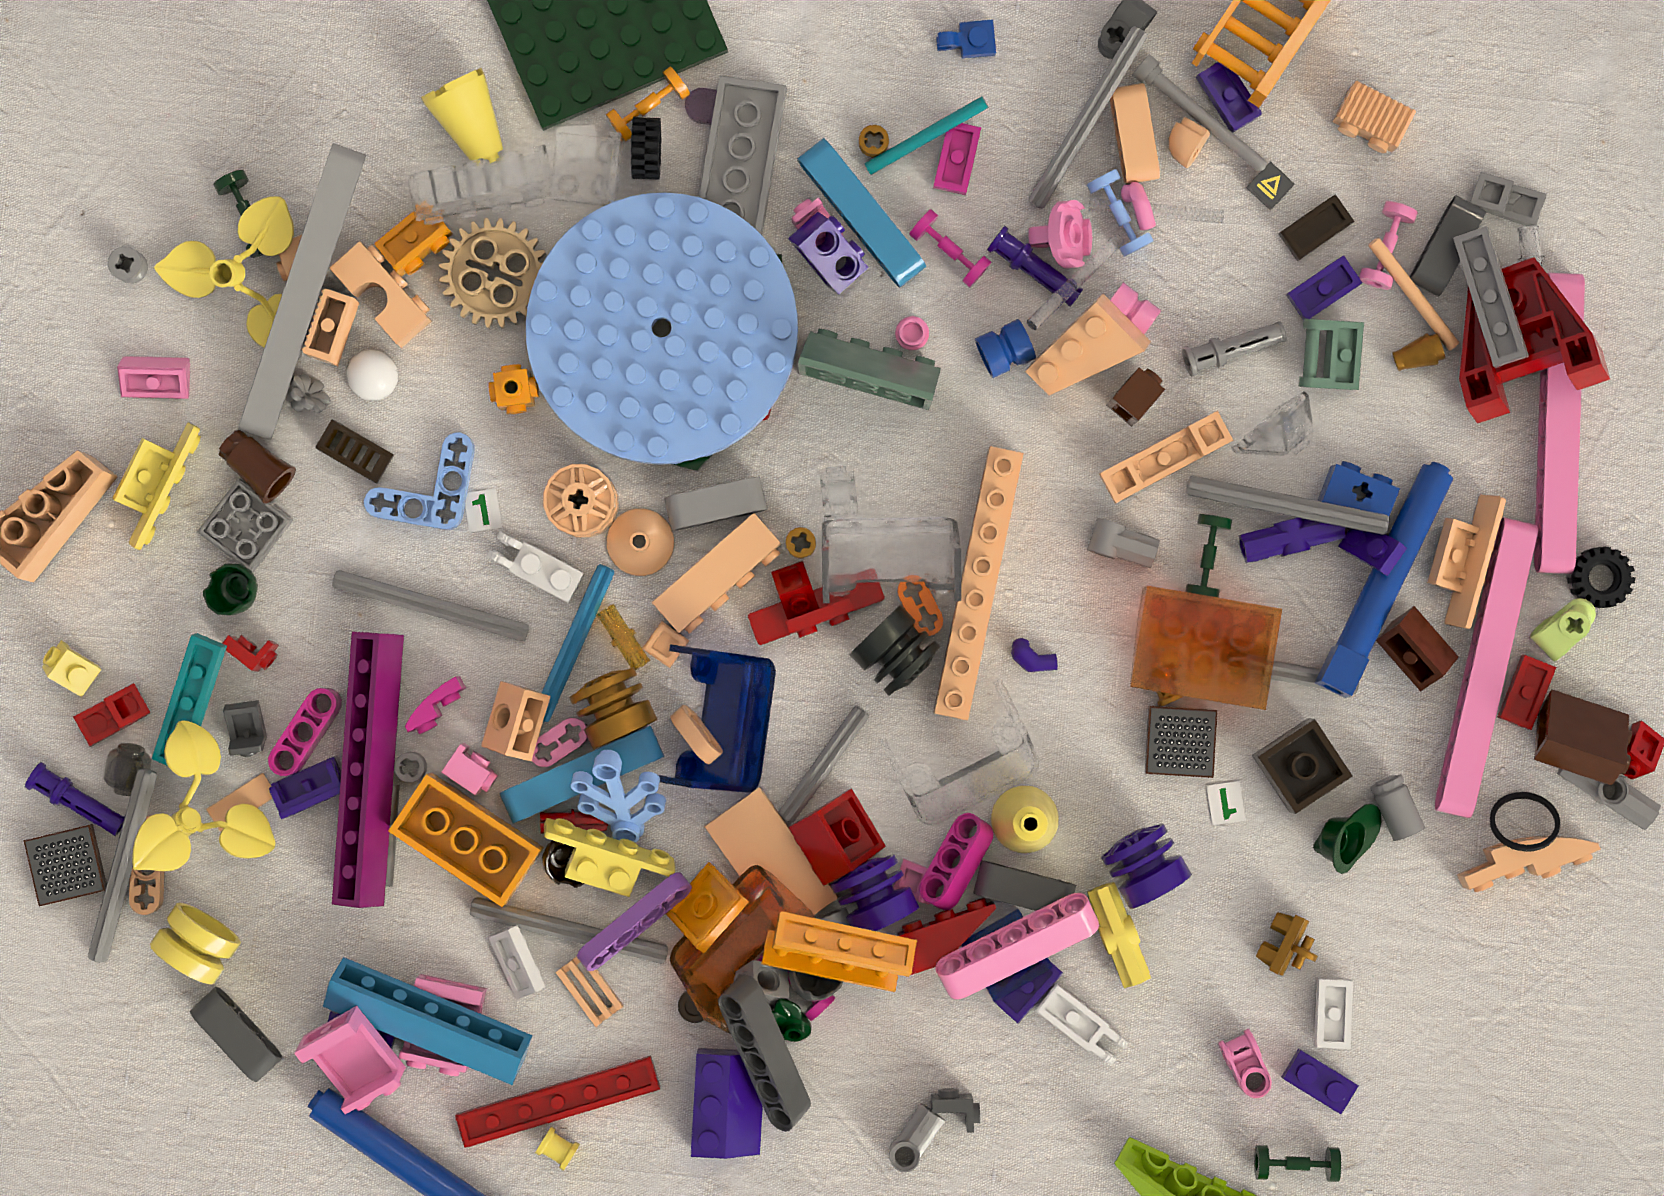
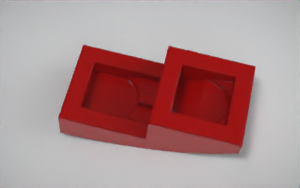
M133 683L104 698V701L73 716L89 747H92L151 712Z

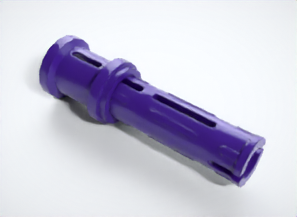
M1004 225L987 248V251L990 253L996 252L1010 263L1011 269H1021L1071 307L1083 289L1032 252V245L1029 243L1023 244L1008 232L1009 228Z
M40 762L28 777L24 787L28 790L35 789L50 798L49 802L58 806L62 804L92 823L102 827L113 836L118 835L121 831L125 816L116 813L89 795L73 787L71 779L59 777L46 769V764Z

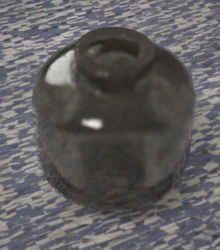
M121 743L117 748L109 751L103 779L108 786L114 788V793L122 796H131L137 771L145 768L151 769L152 759L145 752L144 747L132 743Z

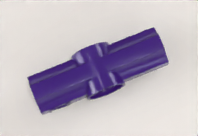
M1302 518L1282 521L1273 524V527L1238 535L1245 563L1268 559L1280 554L1283 557L1311 550L1310 547L1346 538L1345 527Z

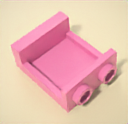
M424 974L416 977L414 984L419 989L477 1013H482L487 988ZM404 1041L403 1049L399 1053V1058L407 1060L406 1065L414 1068L425 1069L426 1065L440 1067V1073L450 1076H459L460 1072L465 1073L469 1069L467 1066Z
M358 1006L351 1008L304 1035L294 1053L302 1064L313 1058L344 1097V1102L340 1108L344 1114L354 1109L358 1111L363 1110L379 1095L388 1096L400 1086V1079L406 1068Z

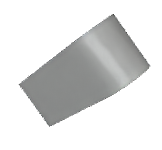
M759 476L664 498L671 531L767 510Z

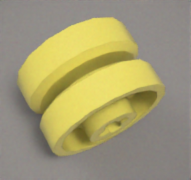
M176 903L167 917L171 929H159L151 941L150 947L157 956L179 972L202 983L212 985L224 969L220 958H231L241 944V941L232 930L209 914L188 904Z

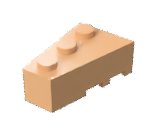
M1102 294L1031 363L1025 372L1048 395H1052L1144 352L1151 341Z

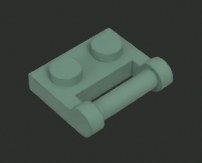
M1304 319L1303 329H1306L1303 377L1299 376L1298 387L1359 390L1364 322ZM1320 330H1327L1323 378H1318L1316 374Z

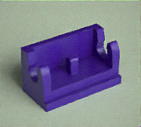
M335 756L272 783V787L269 790L280 818H288L340 795L341 770Z

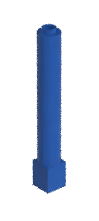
M1431 462L1430 465H1422L1388 535L1402 543L1407 549L1388 576L1372 568L1336 645L1331 647L1314 682L1315 684L1343 698L1353 695L1370 660L1368 656L1451 486L1453 477L1449 474L1450 469L1437 462Z
M330 1088L325 1093L318 1090L307 1107L312 1110L309 1115L310 1118L422 1195L486 1196L362 1110L354 1109L344 1114L340 1109L344 1098Z

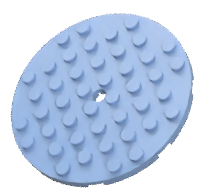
M647 193L630 196L607 204L581 219L562 236L547 255L533 284L527 307L526 343L529 361L537 384L550 407L574 433L591 445L608 454L638 463L657 465L678 464L704 456H711L741 440L768 415L769 410L784 390L792 371L797 351L798 314L795 297L788 275L773 248L753 226L736 213L714 202L686 194ZM666 319L671 323V332L665 337L654 335L652 326L658 320Z

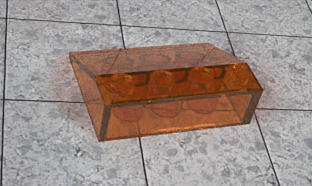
M1145 586L1142 588L1137 618L1130 687L1266 710L1282 609Z

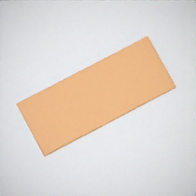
M261 773L206 810L213 821L226 822L227 811L235 805L249 804L259 808L271 800L272 796L269 788L272 786L265 775Z

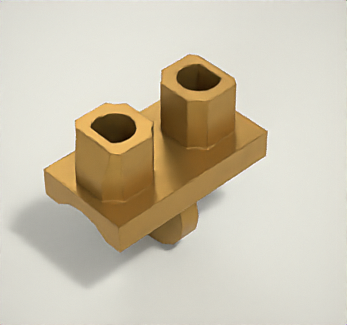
M1277 912L1270 929L1285 936L1281 946L1278 948L1263 941L1256 957L1270 966V971L1282 976L1294 953L1297 954L1292 962V966L1301 970L1306 958L1315 962L1318 956L1310 952L1315 939L1306 935L1301 946H1298L1310 921L1298 915L1292 917Z

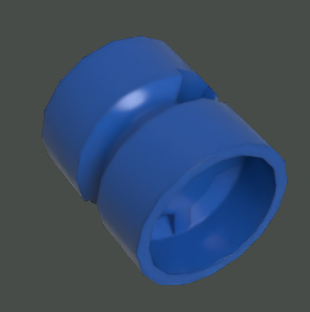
M1019 319L1005 324L1001 328L1000 335L990 331L975 338L979 354L992 378L1010 371L1012 362L1018 366L1036 359L1033 345Z

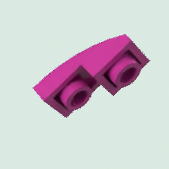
M455 676L445 682L421 702L405 725L407 732L417 730L420 735L437 726L435 720L443 716L437 703L441 702L443 707L460 699L459 692L466 689L460 676Z

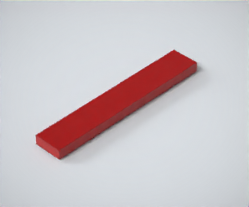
M650 1055L460 1112L455 1117L464 1148L654 1092L660 1090L661 1087Z

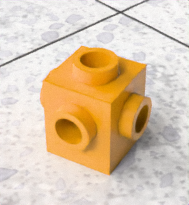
M521 364L501 366V372L493 373L494 382L488 383L491 402H496L499 409L506 410V414H520L527 412L526 407L535 406L534 397H539V388L535 377L531 376V372L528 369H521ZM509 382H516L518 385L517 391L513 394H509L506 391V385Z

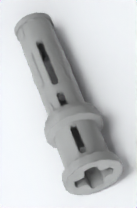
M1278 321L1275 324L1248 331L1222 341L1219 338H1211L1209 343L1191 349L1188 346L1183 347L1182 356L1185 367L1191 377L1197 375V371L1215 365L1218 368L1223 367L1228 359L1277 343L1286 342V332L1283 324Z

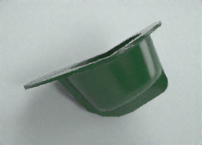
M1366 804L1350 817H1334L1329 819L1313 844L1314 851L1333 862L1336 872L1340 874L1347 873L1355 862L1372 846L1380 832L1382 818L1378 806Z

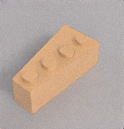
M77 450L45 475L43 481L31 490L27 489L18 496L19 499L6 510L0 511V564L18 579L35 582L118 476L95 457Z

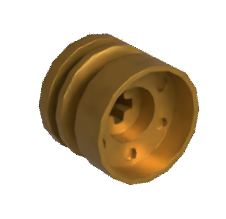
M634 667L627 670H614L585 683L579 691L569 697L572 705L586 699L590 705L576 712L578 717L594 714L596 721L584 729L593 750L658 720L649 700L633 703L631 696L643 688L642 684L638 683L629 688H626L624 684L625 681L637 676Z

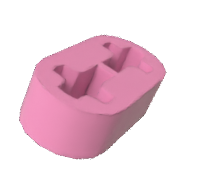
M568 718L538 737L531 761L540 767H549L557 763L587 741L588 738L584 731L587 724L579 718ZM568 724H571L573 727H581L582 731L578 734L580 738L578 742L574 739H569L562 743L560 740L562 736L567 734L568 729L566 726ZM556 741L558 747L551 751L552 759L550 761L545 757L541 759L537 757L536 754L540 751L538 746L540 743L548 746Z

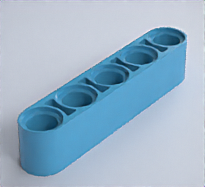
M825 138L821 139L797 158L798 163L899 288L926 267L921 256Z
M648 726L500 792L499 794L512 824L581 794L573 791L570 786L575 772L583 771L589 773L593 777L592 784L595 786L606 783V781L596 778L592 772L595 757L603 750H612L619 754L622 761L620 776L664 757L652 727Z

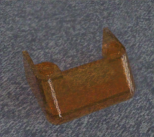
M759 865L749 867L733 883L749 903L707 951L702 953L684 935L673 947L670 955V963L703 1019L729 1034L731 1033L718 1006V998L734 982L735 972L754 960L764 950L767 930L775 931L779 912L783 911L816 918L813 912L771 872Z

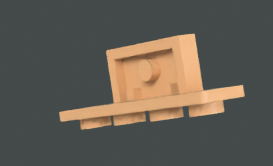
M1481 494L1478 498L1471 525L1452 518H1445L1427 583L1453 591L1445 618V624L1466 629H1470L1472 626L1482 586L1485 583L1490 557L1494 550L1498 528L1503 517L1506 499L1503 497Z

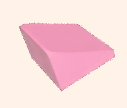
M903 859L900 870H902L904 875L895 882L894 890L910 887L916 901L930 904L919 893L921 880L928 868Z

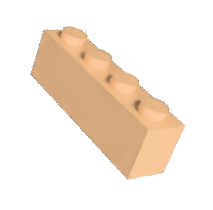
M753 513L658 596L652 604L678 633L681 634L686 630L690 634L704 622L701 617L704 612L710 607L715 612L730 599L726 594L735 585L741 589L755 577L751 571L761 562L766 567L781 554L777 548L782 544L757 515Z

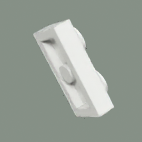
M518 925L489 937L516 999L545 988L540 971L534 963L527 947V942L521 934Z
M1317 978L1314 1046L1316 1048L1351 1049L1353 980Z

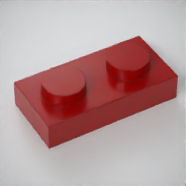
M1521 655L1497 718L1527 730H1532L1557 667L1530 656Z

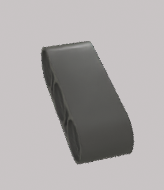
M1455 195L1410 275L1411 280L1416 285L1439 297L1447 287L1460 263L1453 237L1478 229L1486 211Z
M982 860L973 894L1037 911L1067 895L1075 893L1077 885Z
M214 987L190 1010L191 1016L250 1080L258 1082L282 1060L283 1057L276 1046L229 995L219 987Z

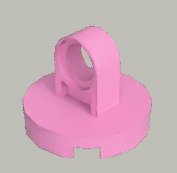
M1077 200L1057 202L1051 210L1048 225L1028 229L1031 247H1050L1056 262L1063 268L1084 266L1083 257L1090 255L1092 249V228L1090 219H1083L1080 210L1085 209L1083 204Z

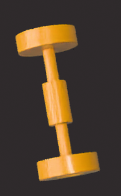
M671 66L662 72L669 85L657 94L652 92L635 105L636 109L622 119L614 108L605 114L625 142L632 135L626 124L632 121L633 117L638 115L643 117L661 103V98L672 90L675 91L681 100L690 95L688 88Z

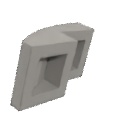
M1480 172L1470 203L1485 210L1487 213L1536 228L1546 199V193L1514 185L1512 180Z

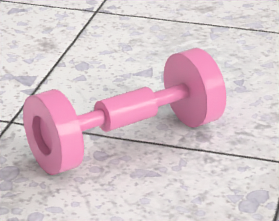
M1387 201L1382 213L1394 220L1390 231L1385 232L1382 242L1393 253L1398 239L1396 232L1400 222L1414 223L1418 212L1407 205ZM1380 261L1376 270L1362 268L1359 275L1363 283L1385 290H1390L1394 281L1392 276L1382 272L1384 266Z

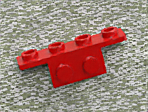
M869 569L813 590L819 609L793 619H787L781 602L750 613L748 619L757 643L763 645L796 632L798 637L801 638L818 632L816 627L818 624L829 621L830 626L850 620L848 613L883 601L885 596L875 570Z

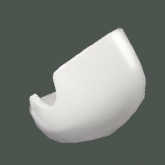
M376 349L362 350L351 358L346 368L347 383L354 394L366 401L382 400L393 392L398 382V369L395 362L384 352Z

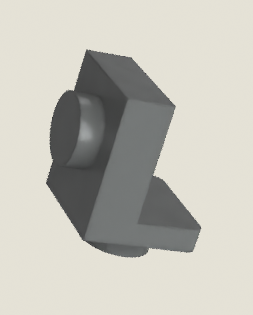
M259 700L225 704L223 713L230 737L229 755L249 757L263 751L267 734Z
M943 1088L938 1090V1094H931L932 1113H965L967 1133H974V1123H980V1103H973L972 1093L959 1094V1089Z

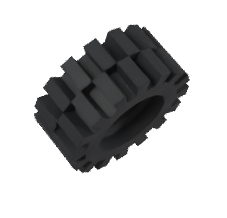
M633 117L632 179H660L661 118Z
M1597 547L1581 552L1582 555L1576 557L1575 568L1571 578H1567L1568 584H1572L1573 587L1570 589L1572 595L1588 600L1596 608L1617 606V603L1624 602L1626 600L1625 596L1632 593L1633 589L1630 586L1635 583L1636 577L1631 576V572L1635 571L1634 566H1629L1627 563L1630 559L1627 556H1622L1621 551L1618 549H1611V547ZM1599 564L1607 566L1613 573L1612 585L1604 591L1595 589L1589 581L1590 571Z

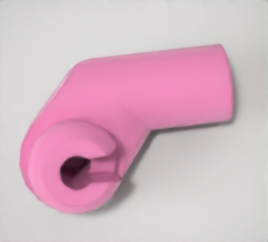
M1138 182L1125 184L1121 188V197L1126 203L1132 202L1139 230L1153 228L1156 223L1143 185Z

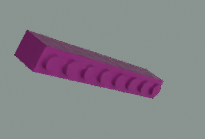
M352 631L331 905L354 908L384 906L389 846L388 830L390 829L404 635Z

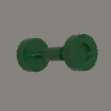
M244 170L230 172L216 180L213 184L218 195L233 193L238 202L236 208L240 216L251 206L248 200L244 201L239 191L249 181ZM248 244L246 246V250L249 249L252 244ZM257 248L255 253L250 255V257L255 258L262 256L264 254H262Z
M1199 514L1197 525L1210 528L1208 544H1204L1200 564V568H1203L1201 584H1187L1185 594L1219 600L1220 589L1207 587L1209 572L1214 569L1217 546H1214L1217 529L1231 530L1232 519Z
M1256 1145L1254 1152L1256 1180H1267L1269 1166H1284L1285 1170L1310 1171V1167L1325 1168L1328 1182H1339L1341 1178L1339 1147H1327L1325 1161L1310 1160V1157L1285 1156V1160L1269 1159L1268 1146Z

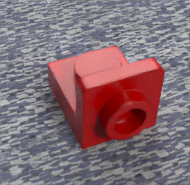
M803 561L771 572L788 620L819 609Z
M242 634L239 638L228 635L222 642V644L227 645L226 651L251 671L259 672L261 668L266 670L278 656L274 651L279 645L271 640H268L258 653L255 652L257 645Z
M1642 720L1633 723L1630 729L1632 730V738L1627 747V754L1631 756V761L1627 772L1624 774L1629 779H1635L1654 772L1664 747V738Z

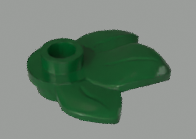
M780 998L776 1002L772 1013L784 1040L798 1042L806 1039L811 1034L812 1026L810 1021L801 1012L799 1005Z

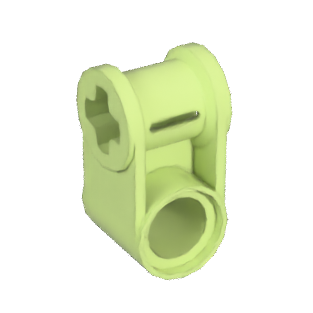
M1574 599L1553 616L1548 617L1539 624L1530 634V638L1553 661H1557L1589 633L1591 624L1596 617V609L1586 599Z

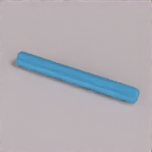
M602 564L597 566L542 690L543 694L551 696L543 722H549L614 576V570Z

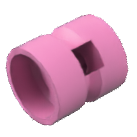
M1124 282L1110 300L1143 334L1146 333L1161 312V309L1147 299L1139 301L1138 293Z

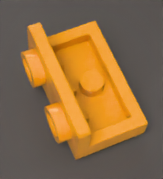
M425 201L376 241L374 245L391 264L392 268L402 277L406 273L412 275L418 271L424 264L422 260L432 251L434 254L442 251L450 243L448 238L453 233Z

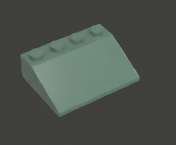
M819 328L817 333L810 331L799 358V374L929 410L941 368L935 367L936 361L921 356H916L915 361L903 358L902 351L889 347H883V351L869 348V342L857 338H851L850 342L837 339V333Z

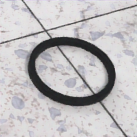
M1515 792L1500 798L1494 804L1490 813V827L1494 836L1505 846L1518 851L1531 852L1549 846L1556 839L1560 829V817L1554 805L1544 797L1530 792ZM1511 800H1533L1544 805L1551 812L1555 828L1552 834L1540 843L1531 845L1518 844L1504 837L1498 830L1495 822V815L1498 809Z

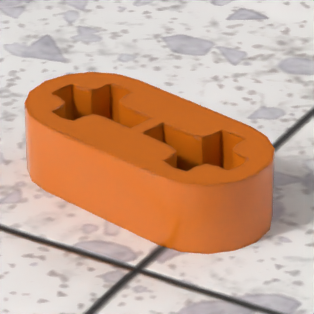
M918 576L905 577L899 583L897 593L904 609L915 619L913 627L918 633L926 631L929 634L928 636L935 635L943 626L942 613L922 578ZM911 581L913 585L920 584L922 590L918 592L921 604L916 606L911 596L905 598L903 592L907 589V582ZM923 606L928 615L935 614L937 616V620L933 623L935 628L931 631L927 627L921 628L918 623L922 620L919 608Z

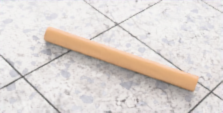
M1378 237L1368 244L1369 248L1432 330L1438 334L1448 350L1455 348L1459 344L1457 338L1382 240Z

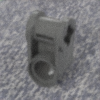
M1122 0L1101 31L1098 39L1099 52L1104 57L1113 59L1131 28L1135 26L1145 31L1156 16L1157 11L1143 0ZM1115 35L1120 38V41H1116L1114 44L1108 41L1109 38L1112 39Z

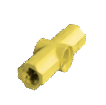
M1115 882L1103 884L1087 891L1091 906L1099 921V934L1108 955L1111 954L1123 988L1135 986L1151 979L1150 971L1138 945L1140 939L1131 916L1126 913Z

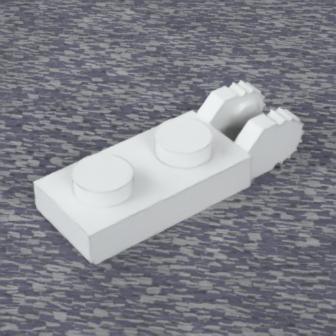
M500 531L496 538L501 543L512 546L520 551L514 562L505 558L503 554L489 550L486 557L509 568V572L570 603L585 573L525 541L522 543Z
M1056 982L1035 1007V1011L1088 1052H1094L1111 1066L1116 1059L1108 1050L1096 1044L1102 1035L1105 1034L1114 1044L1124 1049L1129 1043L1111 1029L1109 1023Z

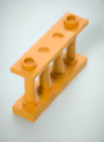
M1233 0L1211 34L1208 35L1203 32L1193 47L1197 55L1192 64L1197 67L1205 54L1233 71L1251 83L1249 87L1254 92L1248 101L1259 108L1331 0H1298L1303 3L1302 7L1307 10L1302 19L1297 16L1293 19L1266 0ZM1241 1L1285 29L1284 34L1289 36L1285 45L1283 46L1280 43L1275 45L1231 16ZM1223 27L1268 56L1267 60L1272 63L1268 71L1264 72L1261 69L1259 72L1215 44L1214 41Z
M780 911L775 931L767 930L761 964L895 992L898 975L909 977L912 973L917 940Z

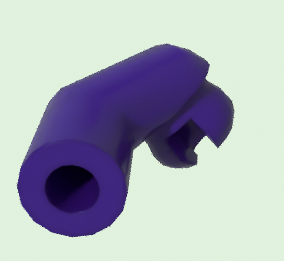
M1018 638L1013 641L1012 658L1025 671L1058 670L1056 654L1038 655L1029 647L1030 643L1027 639Z

